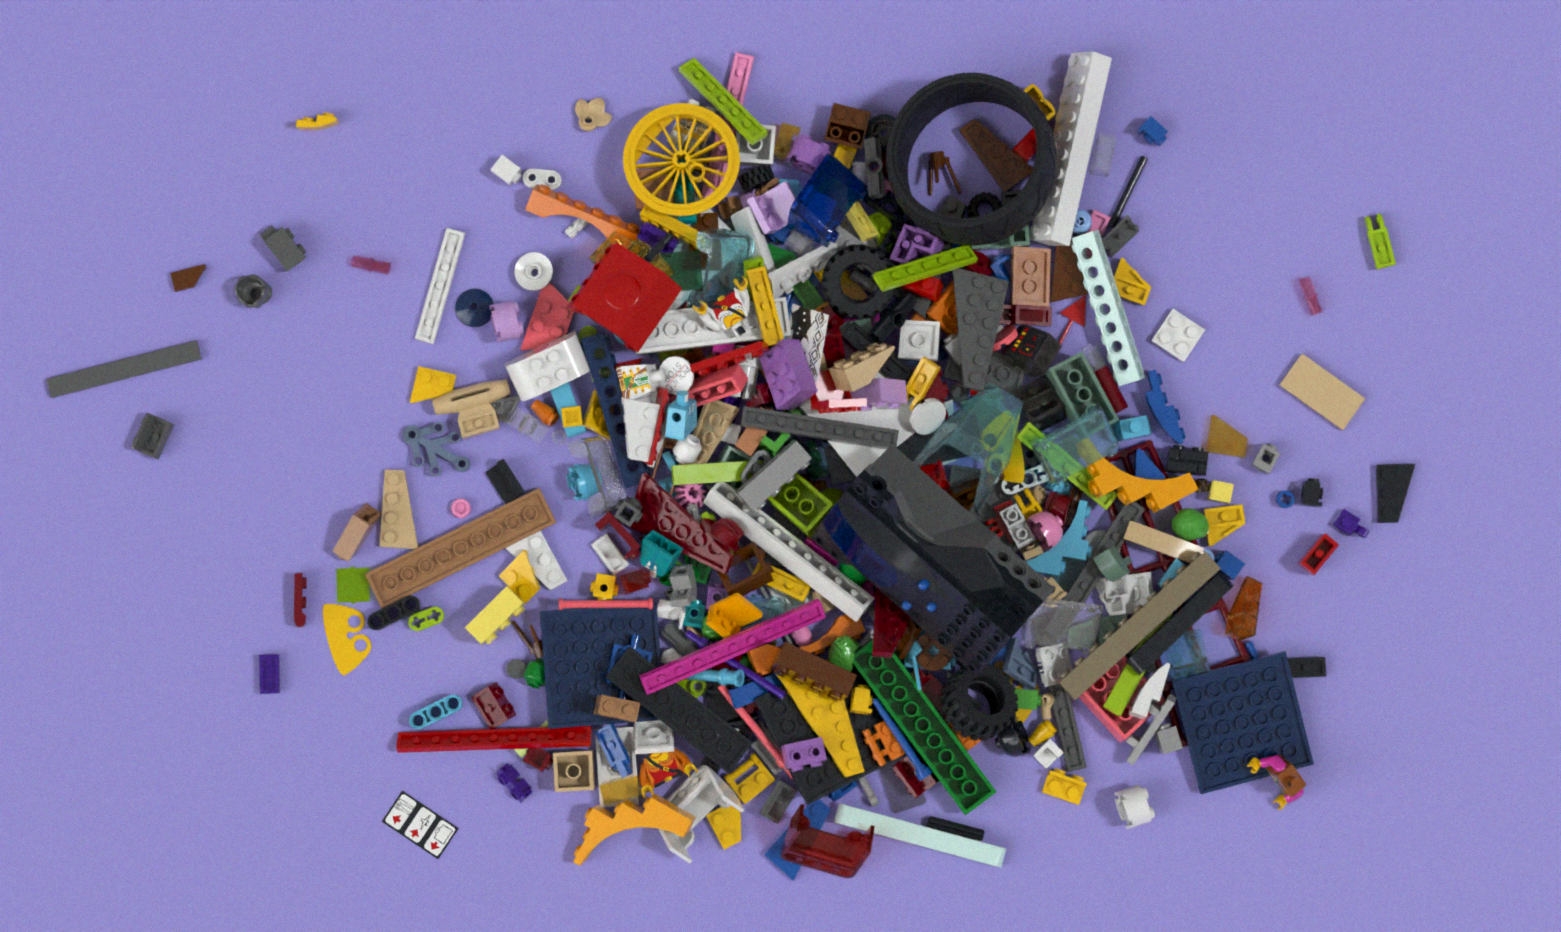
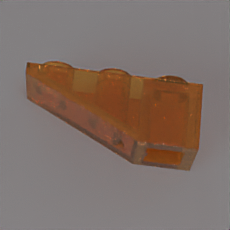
M1249 576L1245 577L1227 616L1226 635L1238 641L1255 636L1262 590L1261 582Z

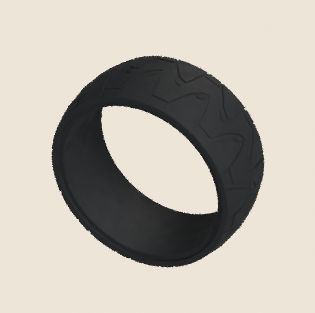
M958 73L953 76L942 77L927 84L928 86H924L917 91L902 107L892 125L888 138L886 170L891 189L899 206L922 230L929 232V234L940 240L954 244L986 245L999 242L1018 233L1039 214L1051 193L1056 177V144L1051 126L1043 111L1021 88L1009 81L988 74ZM972 102L995 103L1012 109L1031 124L1035 130L1037 142L1036 159L1032 173L1016 197L1002 208L983 216L952 218L927 209L912 196L908 182L910 154L922 130L935 117L950 108Z

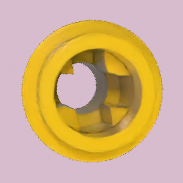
M1046 719L1044 722L1041 721L1028 740L1036 747L1055 736L1054 733L1057 729Z

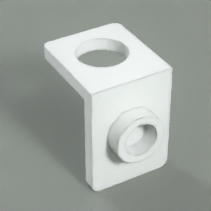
M659 599L657 615L660 618L678 621V628L682 629L685 607H671L670 600Z

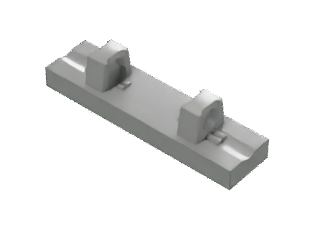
M1169 694L1162 706L1151 702L1148 712L1154 716L1153 720L1141 737L1132 733L1127 738L1126 742L1134 747L1128 756V763L1131 765L1135 764L1175 704V696Z

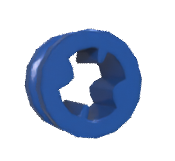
M1286 490L1278 493L1276 497V502L1281 508H1289L1295 500L1294 495ZM1285 494V496L1290 497L1288 505L1285 502L1281 503L1280 499L1283 498L1281 495Z

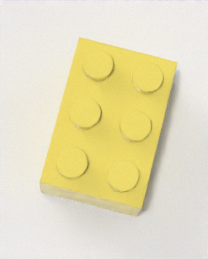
M506 586L465 628L480 644L485 645L487 643L490 645L498 637L496 633L499 630L504 631L511 624L509 620L513 616L518 617L525 611L524 606L526 603L510 587Z

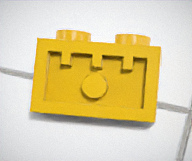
M1054 768V771L1049 770L1042 793L1079 805L1084 789L1087 786V783L1083 782L1084 778L1074 774L1072 778L1065 776L1066 771Z

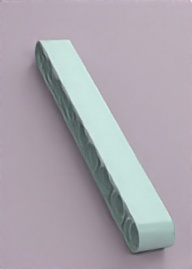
M841 803L838 804L834 822L1000 868H1002L1007 850L996 845Z

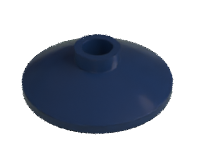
M469 289L458 297L455 305L456 315L466 326L480 327L491 319V311L494 310H490L489 305L494 303L485 291ZM472 304H477L478 306L475 311H472L470 308Z

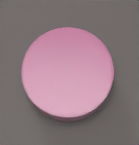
M457 499L452 503L451 511L454 516L465 518L471 512V505L465 499Z

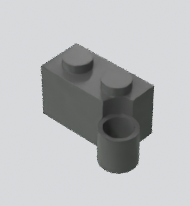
M271 225L260 233L266 245L287 272L306 258L304 255L306 250L300 243L297 245L293 241L295 236L289 228L284 229L281 227L276 231Z

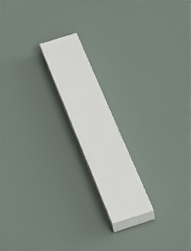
M446 228L416 332V340L430 344L435 343L466 233Z

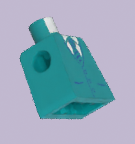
M652 530L642 539L640 563L649 569L651 577H664L677 562L683 548Z

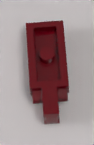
M919 668L921 690L943 717L946 718V714H943L941 709L943 704L940 703L943 685L931 673L926 676Z

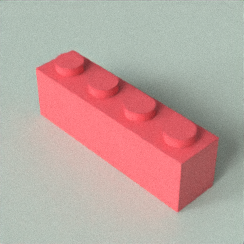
M735 364L725 369L694 378L693 384L688 390V398L695 399L698 407L742 392L748 377L741 366ZM669 395V401L672 403L677 398V395Z

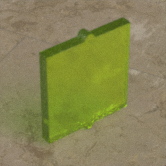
M352 566L351 568L337 569V603L351 602L355 604L356 602H370L369 582L365 576L369 572V568H355Z

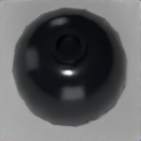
M1015 717L1011 724L995 738L997 747L999 749L1002 748L1004 753L1012 757L1028 754L1031 750L1030 746L1027 747L1026 745L1029 737L1022 721L1017 722L1019 717Z

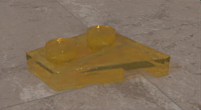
M1211 415L1206 452L1245 458L1248 438L1217 416Z

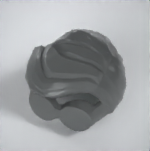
M257 275L242 276L235 285L236 298L244 306L260 308L270 300L272 288Z

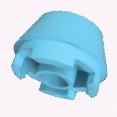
M575 463L567 468L570 471V474H566L569 490L573 489L575 493L574 500L586 501L599 492L600 476L593 465Z

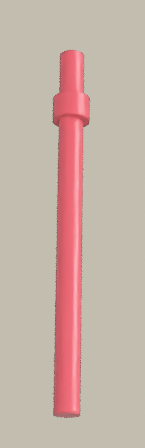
M720 685L718 690L733 707L728 688ZM743 707L735 709L776 759V764L780 768L782 767L792 779L789 770L785 768L784 760L778 749Z

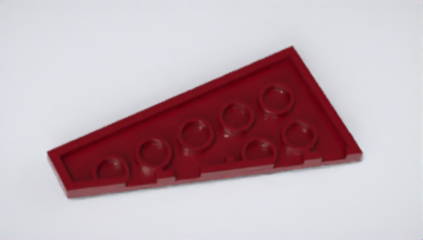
M646 472L643 473L635 496L641 502L640 505L643 506L641 510L643 515L638 523L633 522L631 528L645 535L654 530L682 547L683 554L723 574L728 573L734 555L717 539L706 532L702 525Z
M877 587L872 656L892 658L911 618Z

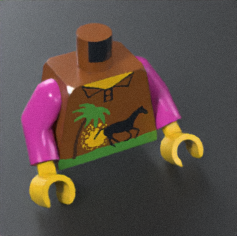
M1279 753L1274 756L1261 758L1260 760L1252 758L1248 763L1247 767H1252L1251 773H1257L1261 766L1265 768L1283 794H1285L1278 795L1273 803L1277 802L1280 804L1277 808L1278 810L1283 809L1287 803H1291L1303 796L1304 787H1306L1305 781L1295 767Z

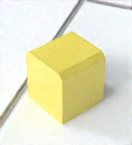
M1212 480L1207 500L1229 504L1234 484Z

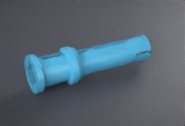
M722 668L720 671L706 669L687 679L719 682L722 686L733 684L736 687H741L745 676L743 670L729 671L727 668Z

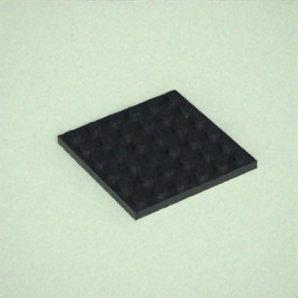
M854 665L851 672L857 676L848 697L844 701L865 772L844 777L824 747L827 760L822 762V766L811 768L810 765H805L803 770L795 772L788 769L806 805L881 768L877 761H874L873 753L869 745H866L862 732L869 728L872 735L876 734L873 726L884 721L873 703L868 708L872 709V713L869 715L849 712L852 689L858 687V685L869 686ZM784 685L778 687L786 692L783 699H780L771 692L754 699L782 758L781 746L818 738L797 708L792 697L785 690ZM871 689L870 694L873 695V698H877ZM875 740L879 750H884L880 740ZM904 754V755H902V756H900V757H898V758H896V759H894V760H892V761H890L888 755L883 756L884 759H885V761H886V764H885V765H887V764H889V763H891V762H893V761H895V760H897V759H899V758L905 756L906 754Z

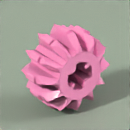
M703 484L677 485L678 487L674 489V492L678 494L674 496V499L679 500L678 503L681 506L683 505L685 510L689 503L696 504L698 508L703 506L702 502L706 498L703 494L707 491L701 489Z

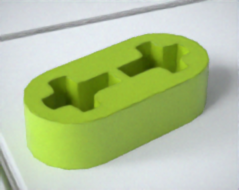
M431 607L413 614L409 618L408 624L412 630L422 631L440 624L444 620L445 614L441 608ZM434 610L441 613L438 621L435 619L428 620L427 617L433 615ZM415 617L418 619L425 618L426 620L420 623L421 627L419 628L412 624L415 621Z

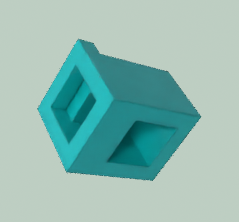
M701 600L691 601L690 606L685 607L683 626L702 628L706 605H702ZM694 609L698 611L696 617L691 616V611Z

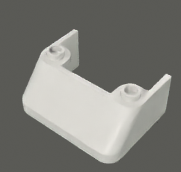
M703 765L698 768V773L695 771L691 778H688L667 799V801L696 817L688 834L681 837L670 831L659 829L669 850L688 863H691L692 859L686 849L694 842L695 834L692 829L717 804L723 808L733 806L740 812H743L744 808L735 792L711 768Z

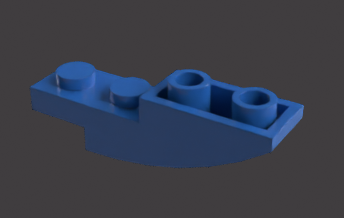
M1156 370L1148 371L1146 374L1151 391L1144 393L1148 407L1166 435L1177 445L1184 443L1183 439L1186 437L1183 427H1179V411L1174 409V405L1166 407L1165 404L1168 403L1166 393L1161 391L1160 385L1163 382L1160 373L1157 374Z

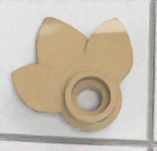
M594 98L589 103L583 99L577 101L575 113L579 117V126L582 130L590 132L595 130L596 127L608 125L611 121L612 115L604 112L605 102L603 98ZM589 119L592 122L586 123L585 120Z

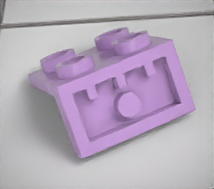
M787 181L782 182L761 196H753L747 200L764 234H773L804 215Z

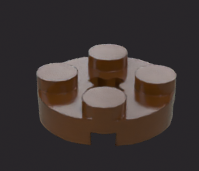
M928 633L918 638L917 642L922 651L916 656V660L923 668L938 671L947 666L952 660V654ZM933 645H935L936 649H939V653H936L935 657H932V654L929 653V649Z

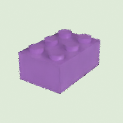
M781 339L769 351L765 352L763 356L759 357L777 410H795L818 392L800 340Z

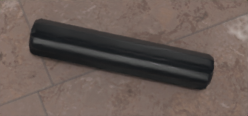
M933 816L928 818L927 827L978 841L983 840L984 830Z

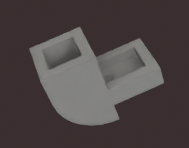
M692 564L673 566L669 577L673 587L670 598L671 607L690 606L691 601H696L697 584Z

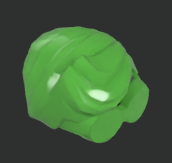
M1193 508L1180 510L1171 522L1172 531L1176 536L1185 541L1204 538L1209 532V523L1206 517Z
M847 635L838 636L832 642L829 649L828 662L851 672L856 649L860 648V644Z

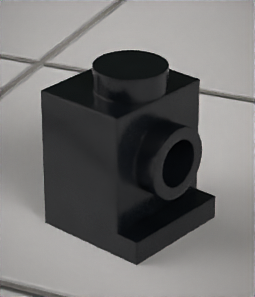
M1308 478V481L1302 482L1300 505L1322 507V503L1319 502V499H1322L1323 488L1320 487L1321 483H1319L1320 479Z

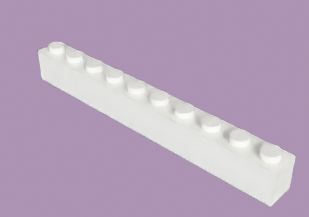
M726 482L716 483L711 488L703 502L706 506L722 518L732 519L736 522L747 538L755 542L756 545L855 622L867 611L875 599L762 510H751L735 492L736 490Z

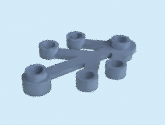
M436 422L433 426L421 429L415 425L407 426L403 431V439L406 443L411 444L414 455L413 464L416 467H422L425 464V459L421 456L419 444L426 447L431 466L430 474L432 476L438 477L442 473L436 454L454 463L455 468L460 472H466L470 469L471 463L468 458L464 456L457 457L440 447L449 443H459L462 438L460 433L452 432L448 436L428 440L423 436L444 432L445 426L443 423ZM436 425H442V430L436 431ZM411 431L416 433L414 438L409 437ZM454 434L459 436L457 441L452 440ZM422 458V464L417 465L416 459ZM462 460L466 462L463 468L459 467V462ZM435 467L439 469V473L436 475L432 473Z

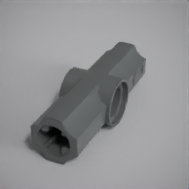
M875 137L865 139L864 150L869 198H881L886 196L881 139ZM874 164L880 166L877 171H871L870 167Z
M672 620L661 631V634L676 646L675 648L683 656L700 649L695 642L685 637L686 633L679 629Z

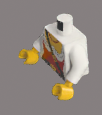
M742 276L743 281L738 284L736 278L734 279V284L738 289L736 287L709 304L699 300L701 304L699 309L693 305V310L699 313L705 326L722 333L732 329L737 338L747 332L741 323L747 319L750 312V298L746 287L748 281L744 276Z

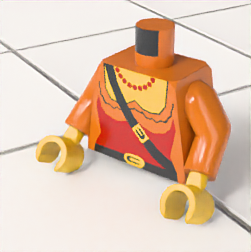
M674 748V752L650 753V756L644 758V762L640 765L639 779L643 798L646 799L645 794L647 792H651L652 796H654V788L684 773L691 778L690 771L695 770L698 773V769L692 764L685 753Z

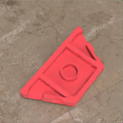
M550 282L540 290L520 349L522 351L538 348L568 333L574 312L567 307L570 302Z

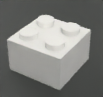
M762 125L768 131V135L754 145H751L736 130L740 165L758 167L770 165L773 168L776 126Z

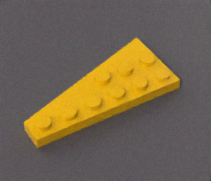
M776 675L818 737H822L824 747L843 776L849 777L865 772L844 699L838 700V702L832 701L823 692L818 694L811 691L808 685H798L792 682V678L786 675L784 677Z

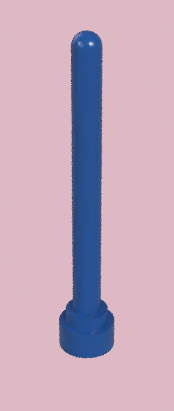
M873 698V705L916 768V777L919 781L923 780L932 771L925 764L922 765L879 698Z

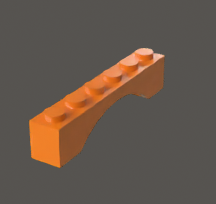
M537 184L534 187L525 209L540 217L569 215L583 219L598 228L611 244L617 242L627 249L638 240L636 237L641 231L639 226L634 223H626L618 216H610L600 208L589 207L585 202L573 200L567 194L552 191L550 187L543 184Z
M842 615L835 619L832 626L821 638L810 645L800 647V649L809 653L814 652L817 655L825 652V647L830 646L838 636L847 635L854 640L862 638L860 634L865 632L862 621L859 619L855 622L848 615ZM766 644L746 652L752 669L756 674L760 673L762 676L772 672L770 667L779 647Z

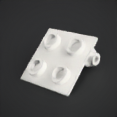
M1066 642L1036 649L1037 662H1042L1038 666H1043V669L1039 670V672L1044 671L1040 675L1045 687L1058 684L1061 680L1059 678L1061 674L1067 669L1069 671L1073 670Z

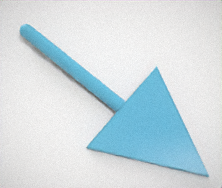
M916 640L907 654V663L913 660L917 688L921 690L916 656L922 651V648Z

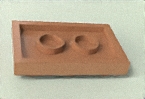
M1012 247L1010 305L1049 307L1051 249Z

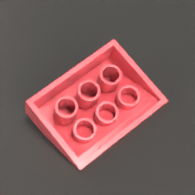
M1126 656L1121 658L1079 696V699L1119 743L1126 740L1152 715L1148 712L1147 717L1143 720L1128 715L1132 702L1147 680L1144 676H1142L1120 717L1102 707L1126 665L1125 661L1128 659ZM1161 696L1160 701L1156 704L1162 706L1165 699Z

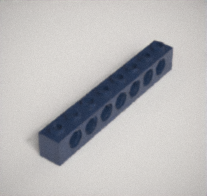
M604 332L581 338L624 486L629 488L639 485L642 474L646 472L650 476L648 466H643L642 461L635 460L639 464L636 470H630L627 467L628 462L633 459H629L627 452L622 449V444L626 442V432L619 433L616 429L619 423H625L623 418L624 407L618 374L614 368V365H617L615 355L610 354L608 348L612 346L609 335L605 336ZM597 348L604 349L605 357L602 359L596 358L594 351ZM602 367H608L611 370L609 377L604 378L600 375ZM612 385L616 388L617 392L614 396L606 394L605 389L607 386ZM614 404L622 407V412L618 415L611 412V407Z

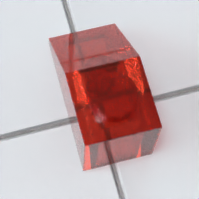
M643 569L619 576L625 593L628 596L650 588L649 583L652 582L648 571L644 573Z

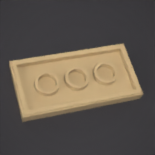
M1304 354L1299 356L1279 384L1280 387L1341 430H1344L1365 400L1363 396Z

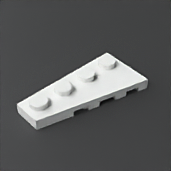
M832 240L827 244H823L819 248L769 273L768 279L773 298H778L783 293L789 294L794 290L792 288L800 281L804 283L809 279L812 272H819L825 268L832 255L838 252V245L835 241Z

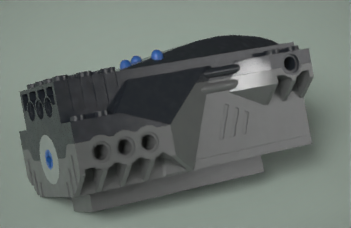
M893 444L873 464L870 463L857 476L811 537L840 564L850 565L857 569L941 646L947 649L954 658L962 662L976 677L1056 589L1054 585H1050L1040 573L1038 574L1027 564V561L1022 560L1012 551L1011 547L1005 545L994 532L978 521Z

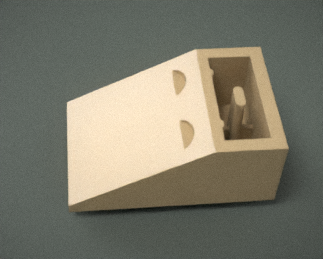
M872 343L867 346V350L863 352L856 351L850 355L851 358L834 362V366L829 368V372L836 389L854 392L870 384L895 349L894 345Z

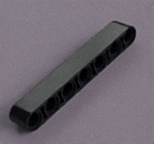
M1221 571L1217 573L1125 662L1138 676L1141 675L1234 585Z

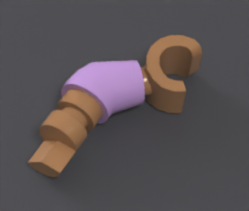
M773 178L761 188H756L739 196L738 200L736 196L727 197L728 202L718 205L721 217L724 220H730V216L734 213L750 207L747 202L749 198L761 196L778 184L779 179Z

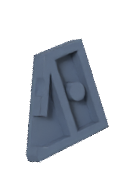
M1016 637L1011 638L1002 671L1028 689H1033L1036 686L1039 670L1031 661L1027 651L1023 652L1019 647V639Z

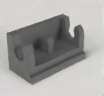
M1128 215L1102 239L1105 251L1111 258L1139 232L1138 225H1135Z
M779 779L759 814L778 824L798 790Z

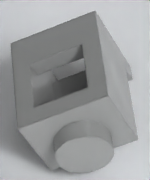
M1267 443V445L1262 444L1250 466L1268 475L1281 453L1277 451V447L1270 443ZM1264 454L1268 455L1269 460L1267 462L1263 461L1262 456Z

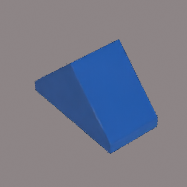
M1140 448L1135 451L1134 476L1151 480H1163L1165 478L1162 472Z

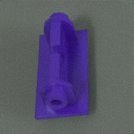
M646 222L642 225L641 231L636 238L654 247L667 233ZM673 238L661 250V253L670 258L680 241Z
M506 763L496 772L498 781L503 786L506 785L515 800H519L522 803L526 796L528 797L533 793L532 787L524 778L518 782L515 780L520 774L512 764Z

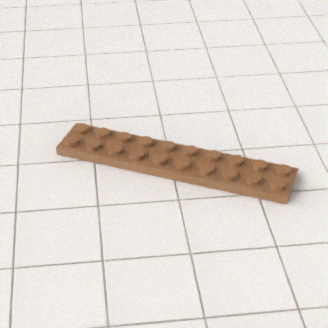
M540 488L366 573L365 576L382 609L557 522Z

